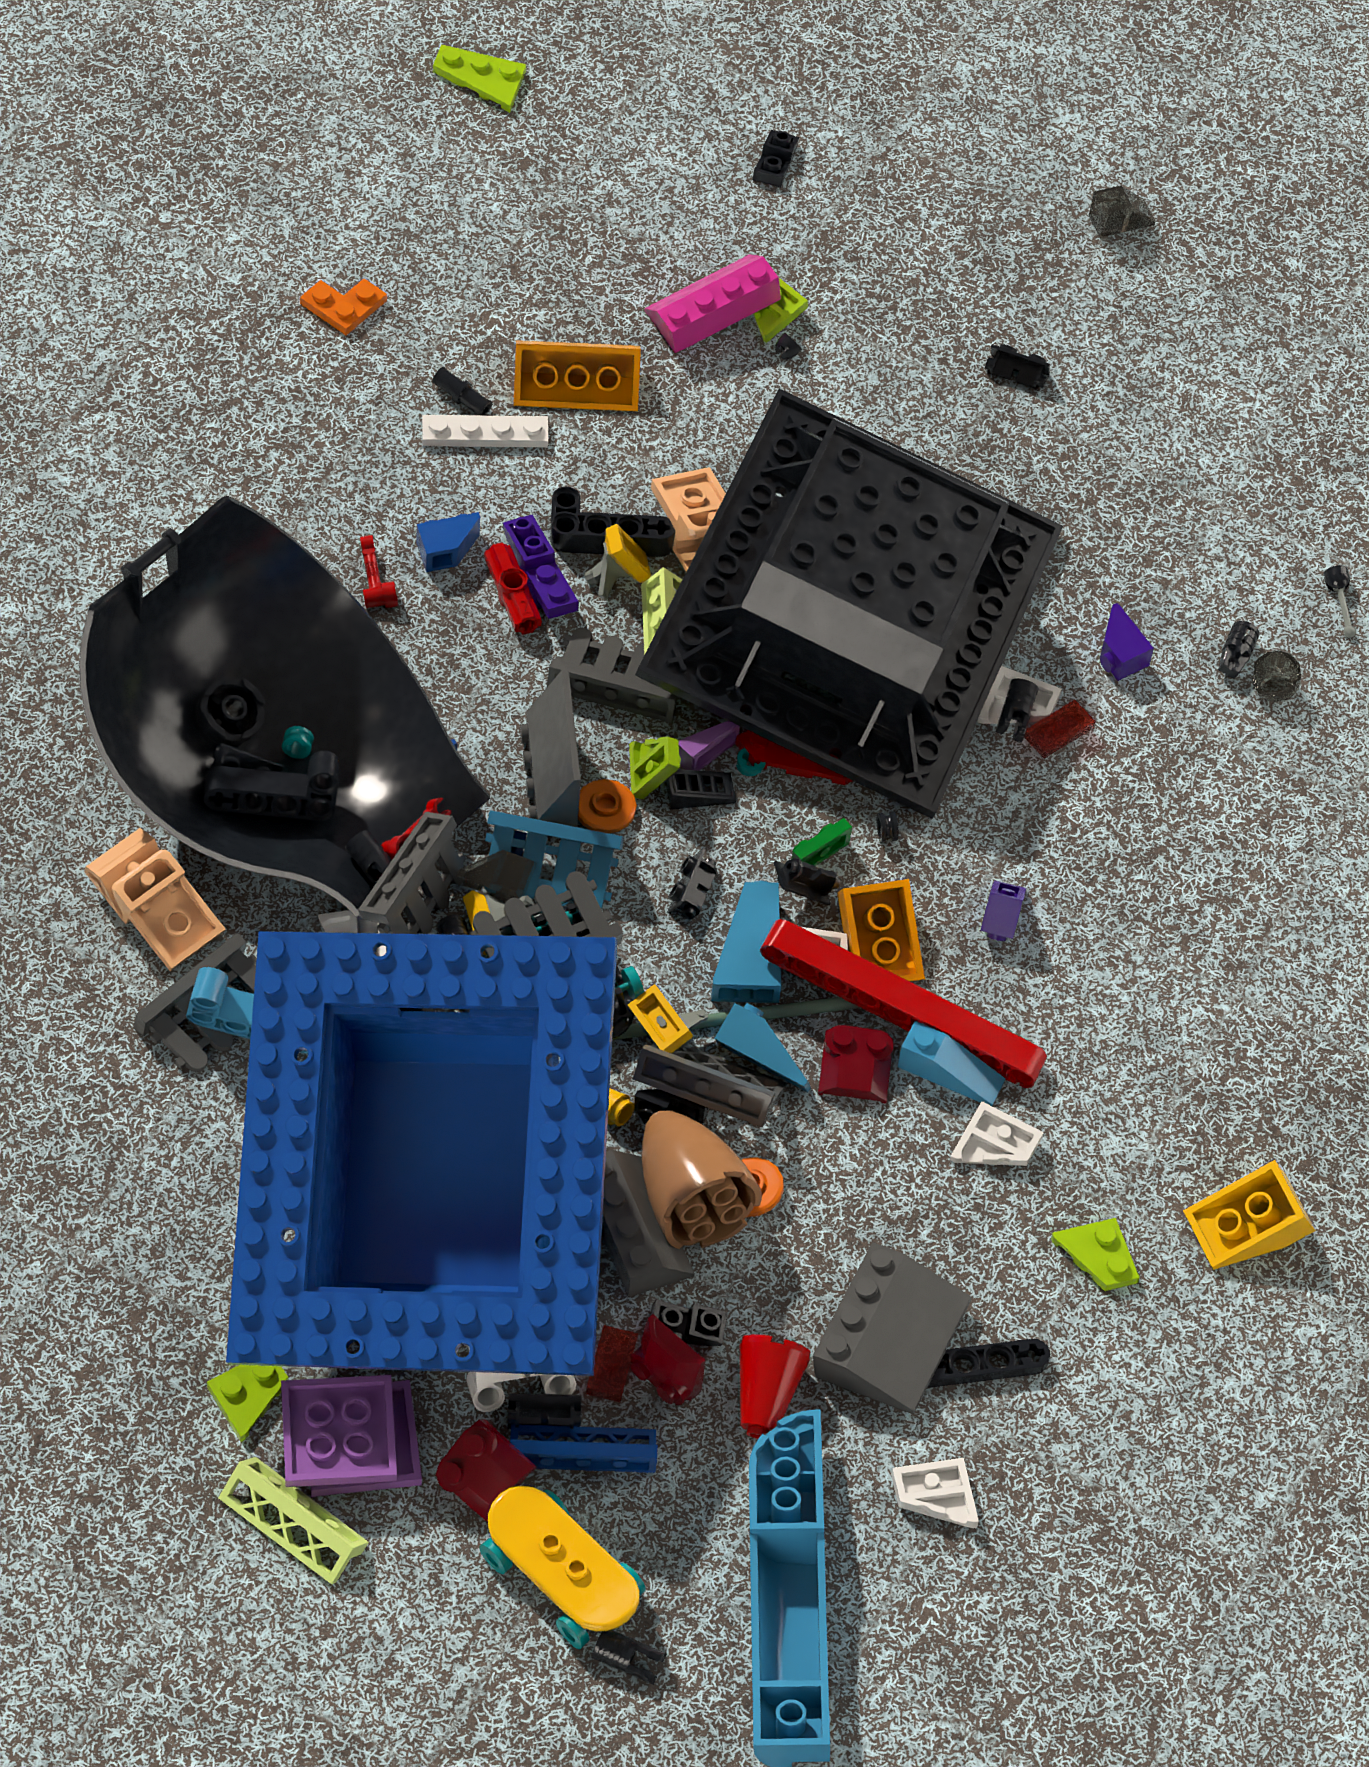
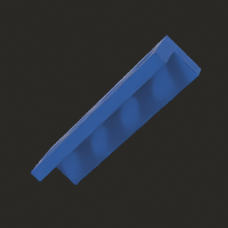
M511 1424L510 1443L537 1467L536 1469L656 1473L658 1452L656 1429L575 1426L574 1429H570V1426L519 1425V1428H515V1424ZM518 1435H531L537 1440H518ZM561 1436L570 1437L574 1442L556 1440ZM596 1438H606L611 1443H596L592 1441ZM632 1439H649V1444L628 1443Z

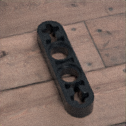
M1025 1339L947 1349L928 1387L1036 1375L1042 1373L1047 1368L1050 1360V1349L1047 1344L1039 1339ZM1029 1351H1034L1036 1356H1040L1038 1362H1033L1031 1357H1027ZM1014 1352H1017V1359H1020L1019 1365H1015ZM993 1355H1002L1007 1359L1008 1365L1005 1368H995L990 1364L989 1358ZM959 1359H966L972 1363L974 1369L968 1373L959 1372L955 1368L954 1362ZM944 1361H948V1374H945V1368H943Z

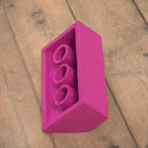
M749 254L644 308V310L671 349L676 353L781 300L779 277L763 256Z

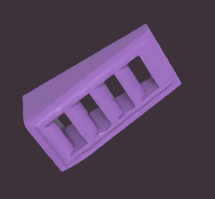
M726 721L678 741L679 755L681 757L680 766L684 770L700 771L735 744L740 726Z

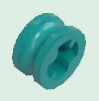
M289 727L284 734L282 750L290 757L305 758L311 752L314 736L310 730L304 727Z
M745 748L741 749L736 763L738 771L745 776H755L761 773L766 763L760 762V764L754 763V766H748L749 753Z

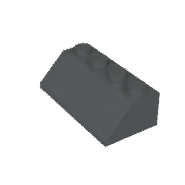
M616 1150L607 1151L602 1238L627 1296L631 1297L694 1277L695 1273L683 1246L680 1249L671 1246L655 1218L644 1182L642 1156Z

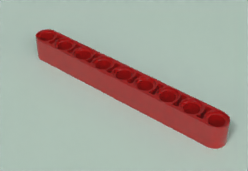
M779 919L774 922L760 948V953L769 962L908 1032L914 1021H917L949 1035L1003 1076L1005 1080L1014 1084L1019 1082V1086L1023 1088H1032L1047 1059L1046 1052L1036 1044L787 920Z

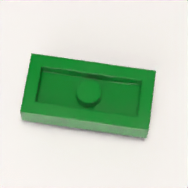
M845 818L835 824H827L815 837L808 841L802 840L792 851L791 860L797 858L811 865H818L850 844L852 826Z

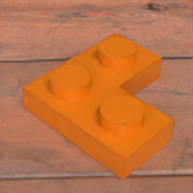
M365 278L345 295H342L320 280L300 297V304L344 335H348L387 301V293Z

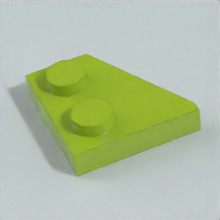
M780 278L781 300L753 314L763 341L766 343L808 308V300Z
M666 736L659 737L657 740L645 739V743L636 741L629 743L631 792L635 798L644 799L680 768L679 742L674 738Z
M1116 1218L1052 1233V1243L1056 1247L1060 1245L1074 1258L1073 1262L1082 1271L1088 1272L1092 1276V1280L1104 1291L1138 1283L1140 1277Z
M238 1365L207 1381V1388L238 1439L242 1442L247 1439L249 1431L258 1419L263 1417L271 1407L270 1404L273 1399L280 1395L282 1392L281 1381L288 1380V1376L282 1366Z

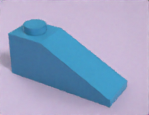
M734 1003L714 1038L718 1045L808 1093L811 1089L809 1082L769 1024L762 1018L764 1013L748 1003L744 1007Z
M914 1021L901 1046L898 1068L981 1103L982 1101L993 1106L1005 1082L1003 1076L949 1035L920 1022Z

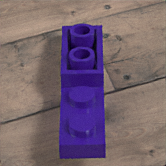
M528 515L502 522L507 542L511 545L519 567L527 574V586L537 609L542 608L548 619L579 611L578 599L557 566L555 552L534 516Z

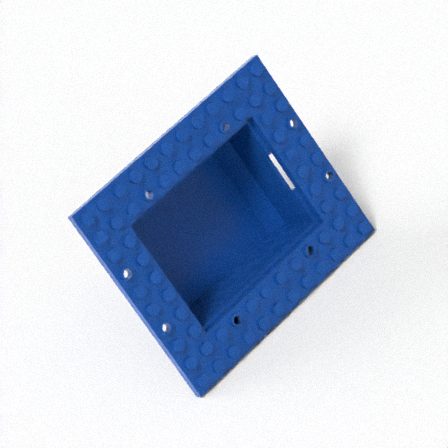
M259 931L226 1363L229 1365L594 1376L617 939L615 937ZM378 947H387L385 955L376 956ZM494 948L492 957H483L485 949ZM399 1008L470 1009V1012L401 1011ZM303 1050L308 1051L306 1060L301 1062L297 1060L299 1052ZM289 1230H294L295 1238L290 1242H285V1233ZM353 1342H359L360 1349L356 1354H350L348 1350ZM463 1345H468L470 1348L469 1354L463 1358L459 1357V1348Z

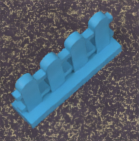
M490 810L487 824L495 825L493 834L486 833L485 841L491 842L487 868L480 867L478 874L485 876L484 887L488 892H501L506 880L518 883L517 894L520 898L528 895L533 899L536 889L541 885H550L554 888L557 895L567 891L565 886L567 876L571 872L576 871L578 860L590 862L587 881L589 882L594 879L597 885V889L593 893L600 908L602 909L604 900L611 901L612 893L606 892L611 866L618 867L619 859L613 858L614 849L622 850L623 836ZM515 830L528 832L526 841L515 839ZM548 836L561 838L559 847L547 845ZM581 842L594 845L592 854L580 851ZM512 847L524 849L520 874L507 872ZM545 853L557 855L552 881L540 879Z

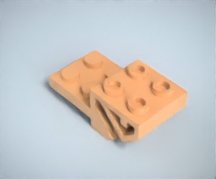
M710 467L652 479L651 483L652 492L675 529L673 551L686 572L726 494Z
M141 828L85 867V874L125 924L130 921L133 923L169 971L175 969L226 930L185 878V871L172 854L167 850H160L155 839Z

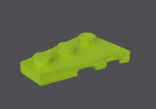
M441 44L433 64V72L460 87L470 88L479 93V97L487 101L490 99L500 104L502 109L510 113L526 73V64Z

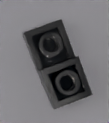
M771 130L763 145L762 155L754 169L752 180L781 188L795 155L800 137L790 135L785 131Z
M660 1089L638 1090L635 1094L633 1113L638 1114L641 1119L647 1122L658 1111H673L685 1115L702 1125L708 1115V1107Z
M656 1299L652 1304L650 1316L654 1314L686 1344L698 1346H721L723 1344L728 1312L693 1303L690 1308Z

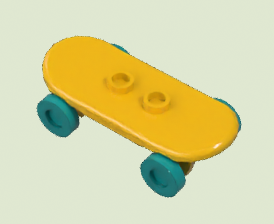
M516 1486L500 1493L493 1501L488 1513V1529L491 1538H488L479 1546L483 1558L499 1574H505L513 1567L514 1563L564 1612L556 1620V1626L561 1635L573 1647L581 1649L590 1641L585 1629L591 1631L616 1629L628 1622L636 1613L639 1605V1596L646 1591L645 1584L640 1576L629 1565L625 1563L619 1564L569 1516L566 1506L556 1494L548 1489L541 1491L530 1486Z

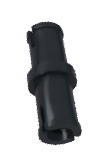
M441 367L435 373L432 383L451 395L452 400L456 404L462 403L477 415L485 416L491 410L493 402L474 390L473 385L469 381H462L445 367Z

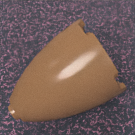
M658 1111L649 1118L642 1141L643 1176L655 1218L669 1244L680 1249L683 1245L691 1246L699 1243L701 1248L729 1239L739 1233L748 1225L745 1218L750 1214L754 1206H759L762 1201L761 1189L743 1161L719 1136L685 1115L673 1111Z

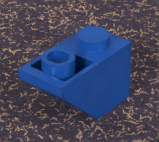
M479 512L460 514L456 517L429 520L425 523L417 524L416 543L426 572L458 566L480 536Z

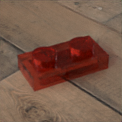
M1074 699L1028 727L1024 738L1045 759L1094 729L1096 721Z
M603 1325L595 1354L594 1376H589L586 1387L587 1395L621 1403L632 1363L631 1354L635 1351L639 1333Z

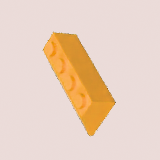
M516 340L513 406L638 411L641 348L640 346Z

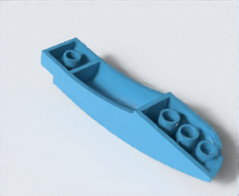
M821 1409L794 1413L777 1421L775 1428L766 1435L762 1434L753 1447L749 1460L753 1750L756 1758L769 1767H792V1762H830Z

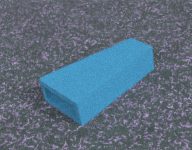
M763 880L744 883L713 977L711 1001L779 1003L782 986L781 967L769 962L760 953V948L776 920L780 919L779 883H769Z

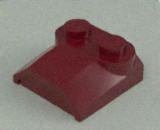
M837 1025L826 1030L818 1095L829 1094L880 1101L886 1104L894 1039L881 1030Z
M652 1314L647 1320L640 1347L630 1355L632 1363L630 1368L637 1378L642 1381L648 1380L653 1384L663 1401L668 1404L682 1405L686 1400L692 1401L701 1392L706 1359L701 1357Z
M479 1419L462 1433L440 1461L435 1476L439 1485L444 1490L453 1492L488 1522L490 1507L498 1495L509 1488L520 1486L530 1472L534 1471L537 1467L488 1421Z

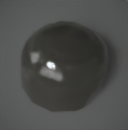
M1281 650L1265 653L1254 662L1252 678L1254 691L1257 692L1260 698L1276 703L1289 700L1299 690L1301 685L1299 662L1291 653Z

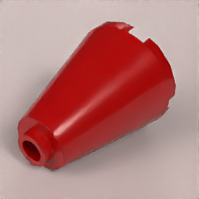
M751 1334L742 1337L741 1344L739 1345L740 1426L747 1430V1436L759 1439L762 1434L766 1435L775 1428L777 1421L784 1417L810 1362L811 1352L801 1344L784 1339L783 1344L772 1342L773 1336Z

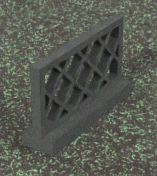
M655 1042L651 1046L645 1044L642 1047L633 1075V1080L762 1128L766 1124L769 1112L784 1094L787 1082L684 1044L673 1053L660 1050Z

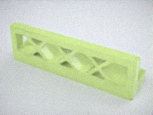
M664 567L641 584L644 655L676 594L675 589L678 590L682 582L681 578Z
M257 1457L238 1463L218 1497L330 1584L337 1582L349 1560L361 1555L369 1543L298 1488L286 1487L285 1478ZM240 1481L250 1487L253 1502L244 1504L232 1495ZM272 1504L278 1508L281 1524L271 1525L267 1522L262 1505ZM300 1525L307 1530L309 1545L300 1547L293 1541L291 1526ZM329 1547L340 1555L332 1570L322 1563L319 1548Z

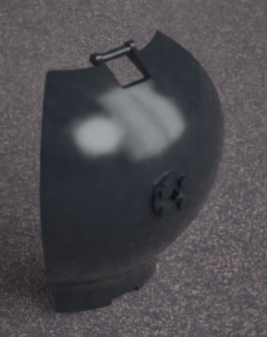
M224 496L220 498L180 534L171 528L167 529L162 533V539L135 561L132 563L127 562L120 568L124 579L122 582L89 606L80 647V690L88 726L100 756L124 792L150 819L173 837L200 853L225 864L248 871L307 883L337 899L357 917L360 915L358 909L374 885L346 851L345 847L350 839L364 830H369L378 843L382 845L383 842L402 835L423 815L428 801L436 798H443L437 805L438 813L451 810L450 816H453L457 828L490 799V795L478 782L457 752L420 683L396 648L361 604L318 559L292 536L256 510L232 497ZM165 554L169 577L143 597L142 572ZM301 726L310 730L313 734L312 749L307 757L293 758L282 750L284 734L289 727ZM223 743L284 766L282 772L306 775L308 774L309 760L314 753L319 751L334 753L339 759V786L334 815L324 821L223 812L210 809L204 803V786L206 773L210 770L214 761L212 756L216 746L220 747V744Z

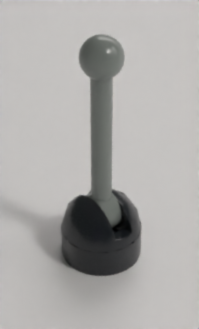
M1337 565L1325 570L1323 576L1328 589L1338 594L1345 624L1343 633L1347 638H1352L1356 634V629L1351 625L1344 591L1350 582L1349 570L1346 566Z

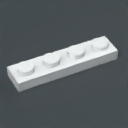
M422 415V446L548 448V416Z

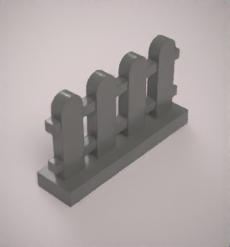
M587 628L575 629L572 636L565 634L563 645L567 646L563 657L556 656L555 659H552L549 666L547 687L562 670H569L572 697L672 723L677 700L680 697L635 676L644 657V644L638 645L634 652L623 649V641L617 636L606 637L602 644L592 641V632ZM587 652L598 654L594 666L583 663ZM618 660L629 663L625 674L614 671Z
M425 812L358 909L363 920L379 922L377 926L379 933H430L434 923L430 913L432 909H446L449 905L450 894L447 890L450 883L456 885L464 883L467 872L463 863L466 858L463 853H457L451 842L454 836L452 832L457 826L453 816ZM436 861L443 872L441 876L434 865ZM419 886H421L424 894L426 895L424 901L419 891L417 890ZM402 911H404L409 920L408 925H406L401 916Z
M575 871L567 876L565 883L567 891L557 895L554 888L550 885L539 886L535 892L537 904L526 908L520 899L510 898L504 905L505 917L500 920L494 921L493 916L486 911L476 913L473 918L474 931L470 932V935H501V930L511 927L515 936H539L531 917L540 913L551 932L549 936L577 937L578 934L587 931L588 935L583 937H615L617 945L621 944L623 932L618 922L611 925L608 924V921L612 920V915L609 910L602 912L593 893L597 889L594 879L588 882L584 874ZM571 900L582 919V922L571 925L562 904ZM494 948L484 950L488 958L493 956Z
M238 932L136 1014L134 1029L142 1037L152 1031L154 1034L151 1035L150 1039L156 1045L162 1042L177 1057L175 1065L180 1070L186 1066L193 1072L203 1071L208 1063V1056L204 1052L206 1048L211 1045L218 1051H226L231 1048L233 1043L232 1034L196 1025L186 1017L198 970L203 967H211L224 972L227 969L229 971L227 973L229 978L227 987L232 988L230 985L238 980L250 993L254 994L257 958L253 954L248 957L244 954L247 941ZM177 1010L179 1013L171 1019L169 1015ZM186 1020L203 1037L197 1043L179 1027Z

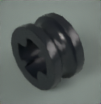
M895 811L890 812L887 816L882 812L877 813L876 826L879 841L885 842L887 838L897 841L899 830Z

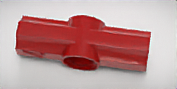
M503 542L493 544L491 548L484 552V559L497 587L498 600L505 607L515 632H520L522 635L533 633L537 627L541 626L542 619L527 586V574L520 569L511 545H506Z

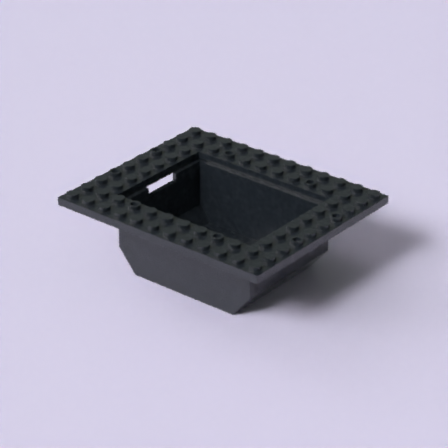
M779 388L635 676L933 819L1063 525ZM775 493L781 494L783 497H779ZM783 671L842 698L840 706L781 678ZM741 711L747 712L749 716L741 713ZM830 754L836 755L838 759L830 756Z

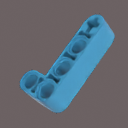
M211 967L200 968L186 1014L187 1019L202 1027L251 1039L254 994L227 987L228 975L219 969ZM303 1050L301 1053L308 1054V1051Z

